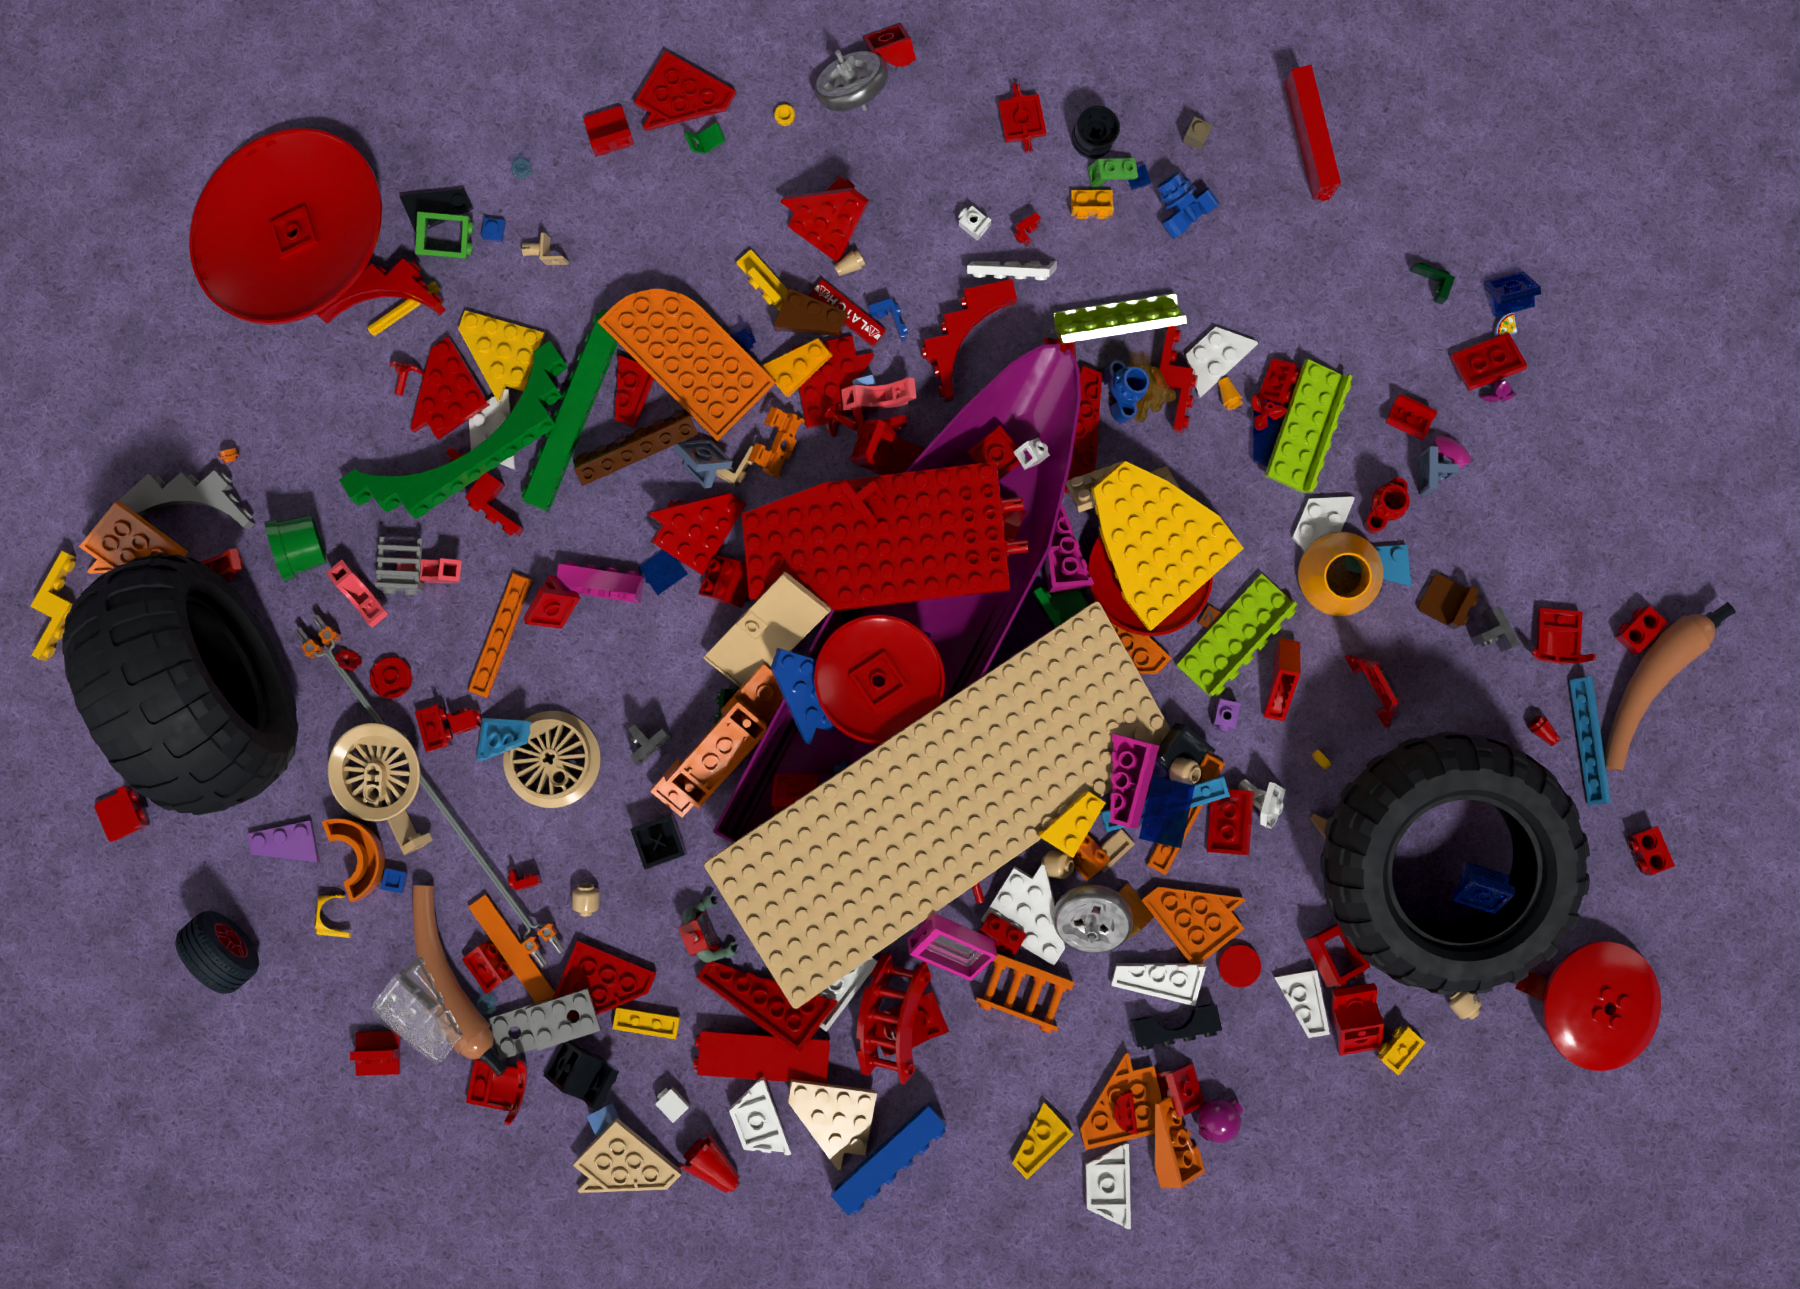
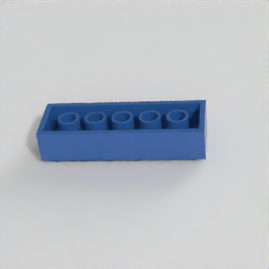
M927 1102L832 1189L831 1197L848 1216L852 1212L856 1215L864 1207L865 1200L875 1198L880 1193V1188L884 1183L888 1185L897 1177V1171L901 1167L905 1170L912 1164V1159L917 1153L921 1155L930 1147L929 1142L933 1138L938 1140L946 1132V1121Z

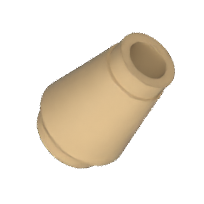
M852 250L835 264L834 268L838 275L842 276L863 269L862 266L866 265L859 250Z

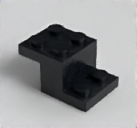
M570 1040L559 1045L543 1076L561 1092L581 1099L592 1109L599 1111L601 1105L606 1100L609 1090L615 1083L619 1071L601 1056L580 1048Z

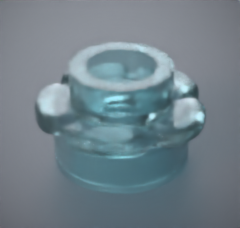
M516 160L511 168L512 174L516 175L518 179H525L526 176L529 177L532 173L531 164L527 160Z
M483 994L481 998L477 999L476 1007L482 1015H491L496 1011L497 1000L495 997H491L490 994Z

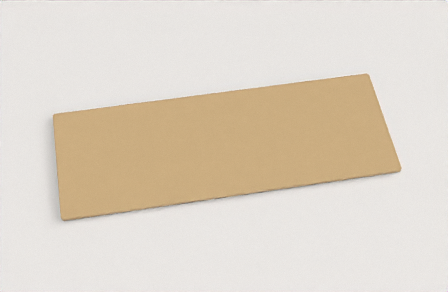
M1093 602L705 861L704 868L788 1002L794 1009H797L923 922L932 913H936L1038 842L1041 838L1037 834L1042 830L1044 831L1056 817L1062 815L1067 810V807L1085 791H1089L1098 798L1111 791V774H1113L1112 733L1159 745L1170 731V727L1101 604Z

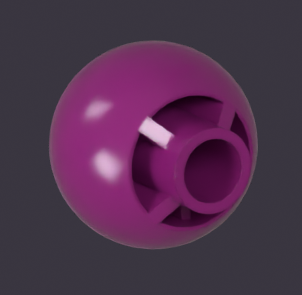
M1233 1098L1229 1101L1213 1099L1206 1102L1198 1114L1199 1134L1205 1140L1209 1139L1216 1143H1225L1232 1140L1240 1130V1114L1243 1112V1108Z

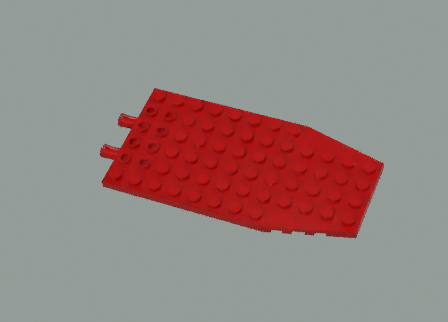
M996 461L846 480L856 494L859 492V488L866 482L870 483L874 480L880 487L884 497L869 508L878 522L873 528L869 527L840 489L839 485L845 480L824 482L742 513L750 600H758L784 572L788 573L821 601L825 602L831 610L836 611L1010 591L1009 554L1029 553L1027 539L1017 541L1006 540L1003 514L1009 511L1024 510L1023 497L1009 499L1001 497Z

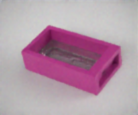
M932 913L907 938L909 955L969 981H972L997 957L994 939L935 913Z

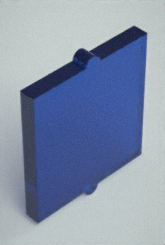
M664 550L638 567L646 578L645 582L651 585L657 595L688 575L679 563L680 561Z

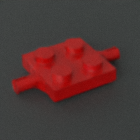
M1017 83L1016 85H1011L1014 96L1008 100L998 101L1005 142H1023L1024 152L1028 153L1029 151L1031 153L1033 152L1031 140L1046 136L1047 132L1039 94L1022 95L1020 83Z

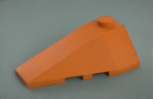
M1171 1096L1155 1104V1170L1160 1188H1182L1205 1173L1200 1150L1197 1145L1192 1144L1189 1129H1185L1181 1123L1182 1117H1177Z

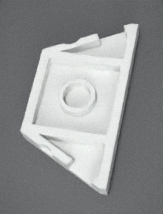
M1218 327L1211 330L1185 355L1189 368H1193L1196 372L1195 375H1198L1197 396L1201 398L1254 349L1258 342Z
M509 389L504 390L501 402H497L495 396L488 400L490 405L469 419L471 451L494 433L510 415ZM515 455L507 458L500 464L510 469H516Z
M1355 497L1308 499L1293 533V540L1305 552L1308 546L1316 539L1329 533L1341 532Z
M761 1077L730 1107L729 1112L744 1150H760L766 1153L776 1151L784 1152V1155H791V1148L765 1078Z
M1124 1143L1085 1164L1086 1208L1126 1229H1131L1129 1143Z

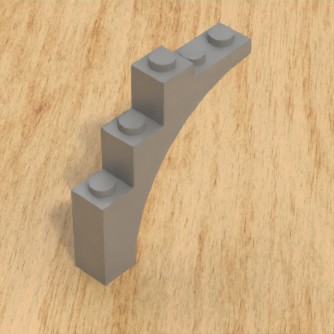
M215 470L200 483L192 474L186 475L183 472H180L168 484L159 476L154 477L147 474L119 499L121 503L142 518L161 508L181 504H197L225 512L248 530L255 525L251 520L253 518L252 514L245 508L242 510L237 505L239 500L230 493L234 489L230 485L232 480L224 472L220 474Z

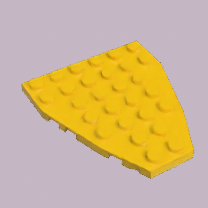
M1127 461L1119 463L1091 488L1092 496L1096 503V515L1099 516L1101 526L1099 528L1100 535L1109 560L1112 561L1115 577L1119 580L1122 597L1150 631L1244 549L1219 515L1167 480Z

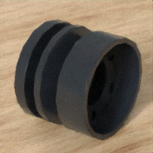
M1095 105L1085 109L1080 114L1071 135L1073 147L1079 155L1087 159L1104 157L1110 151L1119 135L1120 123L1118 117L1111 109L1105 106Z

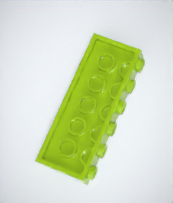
M1175 293L1053 313L1055 332L1062 343L1187 324L1186 315L1178 307L1177 295Z
M1310 359L1304 360L1265 471V477L1301 493L1313 492L1318 484L1319 472L1325 464L1324 458L1331 446L1333 432L1338 426V417L1345 406L1346 394L1351 389L1353 376L1349 374L1341 375Z
M1260 574L1221 618L1176 664V667L1209 697H1212L1214 694L1216 696L1220 695L1226 688L1224 686L1228 679L1232 681L1240 673L1239 667L1242 664L1246 666L1254 658L1252 653L1257 648L1261 650L1268 643L1266 638L1271 633L1275 635L1282 628L1280 623L1285 618L1289 620L1296 613L1297 610L1294 608L1298 603L1296 601L1292 602L1263 574Z

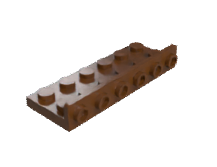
M679 410L666 419L656 420L648 427L636 429L634 433L628 436L618 437L608 445H600L590 453L580 454L573 460L574 471L581 485L584 486L696 436L698 432L690 414L686 410Z

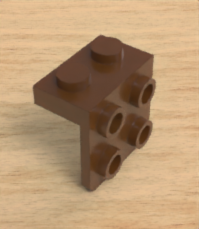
M1436 574L1422 597L1418 610L1454 630L1466 624L1469 618L1467 613L1470 607L1473 608L1479 599L1477 596L1479 589L1474 586L1465 588L1440 574Z

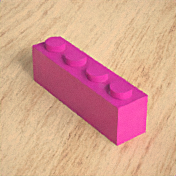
M1063 504L1060 507L1051 549L1044 560L1049 594L1071 592L1094 585L1093 579L1087 570L1086 561L1080 552L1078 541L1072 532L1073 529Z
M565 561V564H558L556 577L565 591L633 603H640L644 578L639 576V572L627 571V574L619 573V570L615 568H606V571L598 570V566L586 564L584 568L578 567L577 563Z
M1112 733L1113 774H1111L1110 822L1128 828H1138L1160 745Z

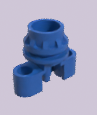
M1180 172L1171 175L1157 186L1161 202H1167L1164 208L1167 210L1173 207L1175 210L1173 214L1162 222V225L1172 239L1190 228L1189 224L1196 222L1202 214H1208L1220 204L1210 188H1206L1194 197L1192 193L1196 190L1195 185L1189 186L1192 182L1190 179L1183 177Z
M1115 360L1102 370L1104 385L1110 384L1111 392L1116 398L1117 403L1110 407L1112 416L1116 422L1122 424L1136 416V402L1141 400L1146 394L1149 387V377L1142 368L1126 367L1123 362Z

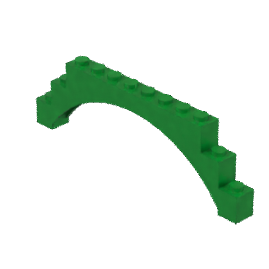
M551 341L533 351L535 358L532 371L518 403L500 427L484 442L453 462L422 473L406 476H377L361 473L356 468L339 479L349 498L359 507L374 497L378 505L386 513L396 509L403 503L406 510L416 520L435 506L442 504L453 494L460 492L471 482L478 480L489 470L496 468L498 464L507 458L514 456L516 452L525 446L532 444L534 440L550 432L557 425L545 408L563 397L551 379L560 375L568 368Z

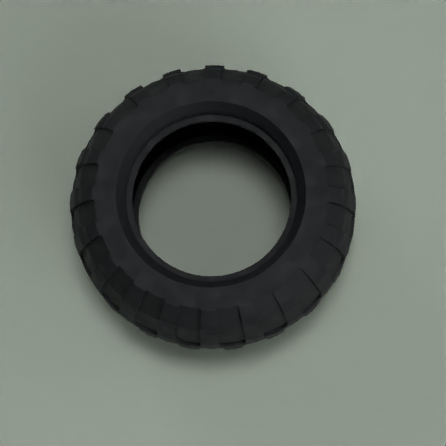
M167 553L136 558L100 575L74 601L65 619V630L62 638L66 678L70 684L78 712L81 713L92 739L107 757L110 765L116 772L120 773L135 791L149 798L151 802L163 809L175 810L178 813L202 815L226 810L261 794L288 768V764L295 754L298 737L297 708L288 676L284 671L273 643H271L259 619L253 614L242 596L219 573L191 557L185 558L181 555H168ZM218 684H220L223 687V689L229 696L228 701L225 699V697L218 689Z
M1442 732L1425 738L1415 737L1398 744L1397 748L1384 755L1379 754L1365 765L1367 768L1355 781L1349 782L1340 794L1341 800L1334 814L1329 816L1324 831L1326 839L1324 851L1321 853L1320 869L1324 878L1326 902L1345 938L1367 962L1390 976L1393 980L1406 986L1423 988L1435 994L1454 995V992L1468 991L1470 994L1487 993L1493 991L1492 988L1508 981L1516 983L1528 977L1529 970L1536 967L1543 960L1548 962L1559 951L1556 947L1564 939L1568 930L1573 931L1580 919L1577 912L1580 908L1582 897L1588 894L1590 884L1589 874L1586 873V859L1590 856L1587 837L1581 829L1579 812L1572 798L1565 793L1552 772L1529 755L1491 737L1460 734L1458 732ZM1477 800L1492 804L1504 818L1513 845L1511 871L1498 897L1477 915L1454 923H1428L1406 915L1397 901L1392 882L1394 855L1406 830L1422 814L1447 802Z

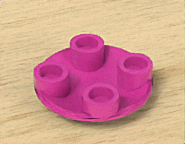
M1441 435L1435 438V447H1438L1439 456H1446L1453 461V464H1459V468L1471 462L1470 454L1459 442Z

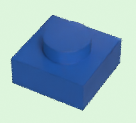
M484 217L481 238L483 240L503 242L505 220Z
M385 868L380 889L403 893L408 872Z

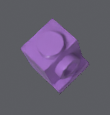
M1218 699L1212 725L1217 726V730L1224 732L1235 729L1241 703ZM1224 712L1230 713L1229 720L1223 717Z

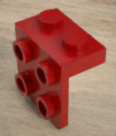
M621 106L584 118L583 121L595 157L634 145Z
M122 786L116 789L117 794L94 805L107 839L110 842H115L150 825L148 815L140 803L139 794L131 786Z

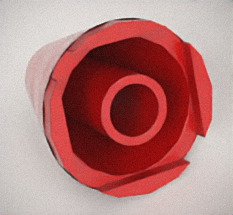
M706 1133L704 1135L707 1138L703 1141L699 1138L683 1156L686 1159L684 1164L680 1162L679 1166L682 1170L724 1193L728 1191L733 1192L740 1183L738 1181L739 1175L713 1136Z

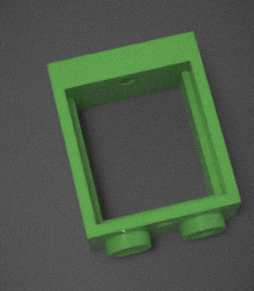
M417 212L415 254L468 259V255H472L473 245L472 242H469V234H473L474 222L470 221L469 216ZM428 219L463 222L461 253L426 250Z

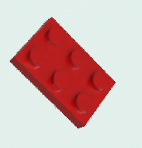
M1509 332L1452 353L1450 356L1468 391L1524 371L1528 366Z
M1228 789L1230 797L1210 803L1207 852L1249 856L1254 791Z

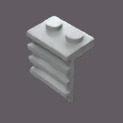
M380 537L375 587L384 590V594L396 595L397 591H405V595L417 596L418 592H424V583L420 582L423 539H418L417 546L384 545L385 537ZM384 550L417 552L416 559L383 558ZM383 563L416 564L415 572L383 570Z

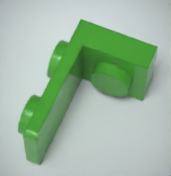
M1135 158L1097 159L1088 167L1091 187H1099L1106 180H1131L1138 178Z

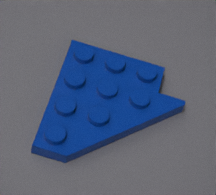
M777 648L771 665V671L803 741L811 745L816 727L835 732L836 729L823 713L816 697L814 671L817 659Z

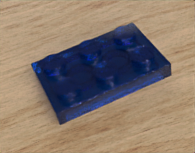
M1153 776L1139 839L1181 848L1195 785Z

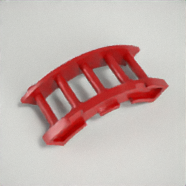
M883 953L871 973L873 979L870 987H865L861 1000L856 1035L860 1039V1049L857 1050L862 1074L869 1076L875 1067L898 1071L900 1082L905 1085L916 1070L912 1056V1031L915 1014L921 996L932 977L925 961H922L917 971L895 967L891 954ZM893 975L912 979L906 992L887 988ZM883 996L903 1000L899 1016L879 1012ZM877 1020L898 1025L896 1041L876 1036ZM877 1045L896 1050V1062L879 1058Z

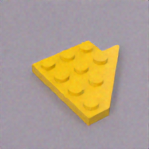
M465 310L458 330L497 402H501L506 386L524 391L535 358L533 351L542 346L545 337L544 332Z

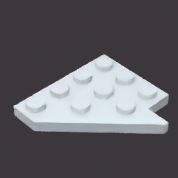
M1042 862L1033 877L1014 866L981 921L984 922L988 914L993 913L1025 932L1027 935L1021 946L1053 966L1066 947L1065 942L1058 936L1053 924V912L1056 905L1046 865Z

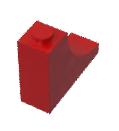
M1279 638L1274 653L1272 679L1263 713L1264 718L1285 721L1301 674L1299 641Z

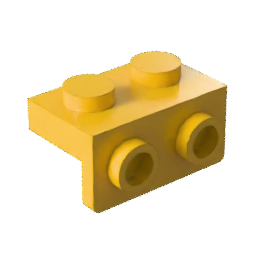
M1406 1025L1396 1028L1392 1034V1040L1381 1046L1378 1051L1380 1054L1377 1057L1398 1076L1426 1043Z

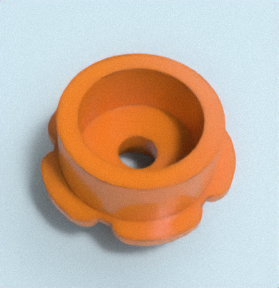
M236 448L219 451V460L223 459L224 463L237 461L236 456L240 454H237Z

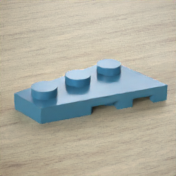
M1407 545L1374 547L1382 561L1383 580L1411 587ZM1344 555L1345 571L1361 575V567L1358 561L1351 555Z
M483 718L476 760L484 761L527 744L531 722Z

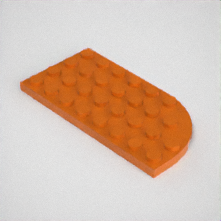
M649 289L632 293L618 301L597 321L717 442L776 384L769 374L701 306L681 293L665 289Z

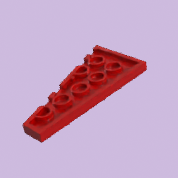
M1083 366L1080 372L1081 402L1067 481L1096 470L1102 373ZM1065 487L1064 493H1066V494L1069 495V493H1068V491H1067V489H1066V487Z
M713 961L708 962L696 976V980L797 1054H800L838 1004L837 1000L816 995L799 1008L794 1009L776 981L767 978L763 979L748 972L744 973L734 970L732 967Z

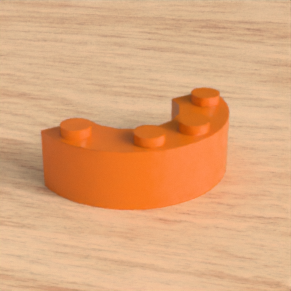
M349 819L322 821L329 842H346L356 853V870L343 883L350 902H358L372 893L383 876L385 853L382 843L369 827L358 821Z

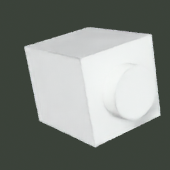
M674 1087L670 1090L665 1088L657 1096L659 1101L655 1104L672 1123L691 1106Z

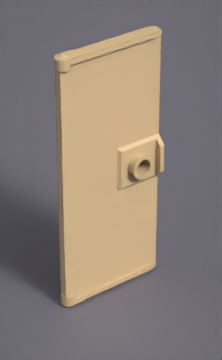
M784 572L742 614L738 621L703 658L741 688L762 663L771 669L777 648L791 651L831 612V608L788 573Z

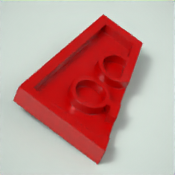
M618 355L615 421L636 428L655 379L638 362Z

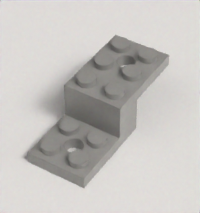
M589 988L552 1000L549 998L488 1018L501 1060L536 1048L539 1051L601 1031ZM576 1010L580 1015L579 1020L576 1022L569 1020L568 1012ZM513 1026L519 1027L521 1036L518 1038L512 1037L510 1035V1028Z

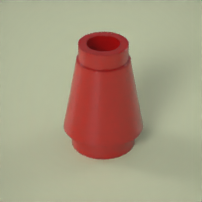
M1538 715L1529 723L1530 731L1550 746H1554L1560 740L1547 717Z

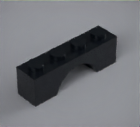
M1215 1003L1193 1007L1188 1022L1176 1029L1161 1027L1152 1016L1130 1020L1135 1046L1141 1047V1050L1152 1049L1154 1044L1162 1043L1163 1046L1175 1044V1040L1182 1038L1183 1041H1192L1196 1039V1035L1204 1034L1205 1037L1217 1035V1031L1222 1030L1217 1004Z

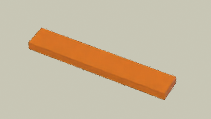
M512 573L467 691L489 698L532 585V579Z
M1206 753L1199 765L1201 770L1200 779L1195 784L1218 778L1225 763ZM1203 805L1178 811L1172 815L1146 864L1147 866L1164 875L1167 874Z
M485 894L468 906L534 1002L537 1003L549 998L552 1000L555 990L531 956L524 949L520 948L521 942L488 895Z

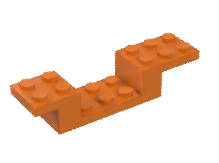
M764 663L759 666L721 709L723 716L683 761L677 758L650 788L652 794L683 818L693 805L699 809L767 731L769 727L767 723L776 714L784 699L776 679L768 666Z

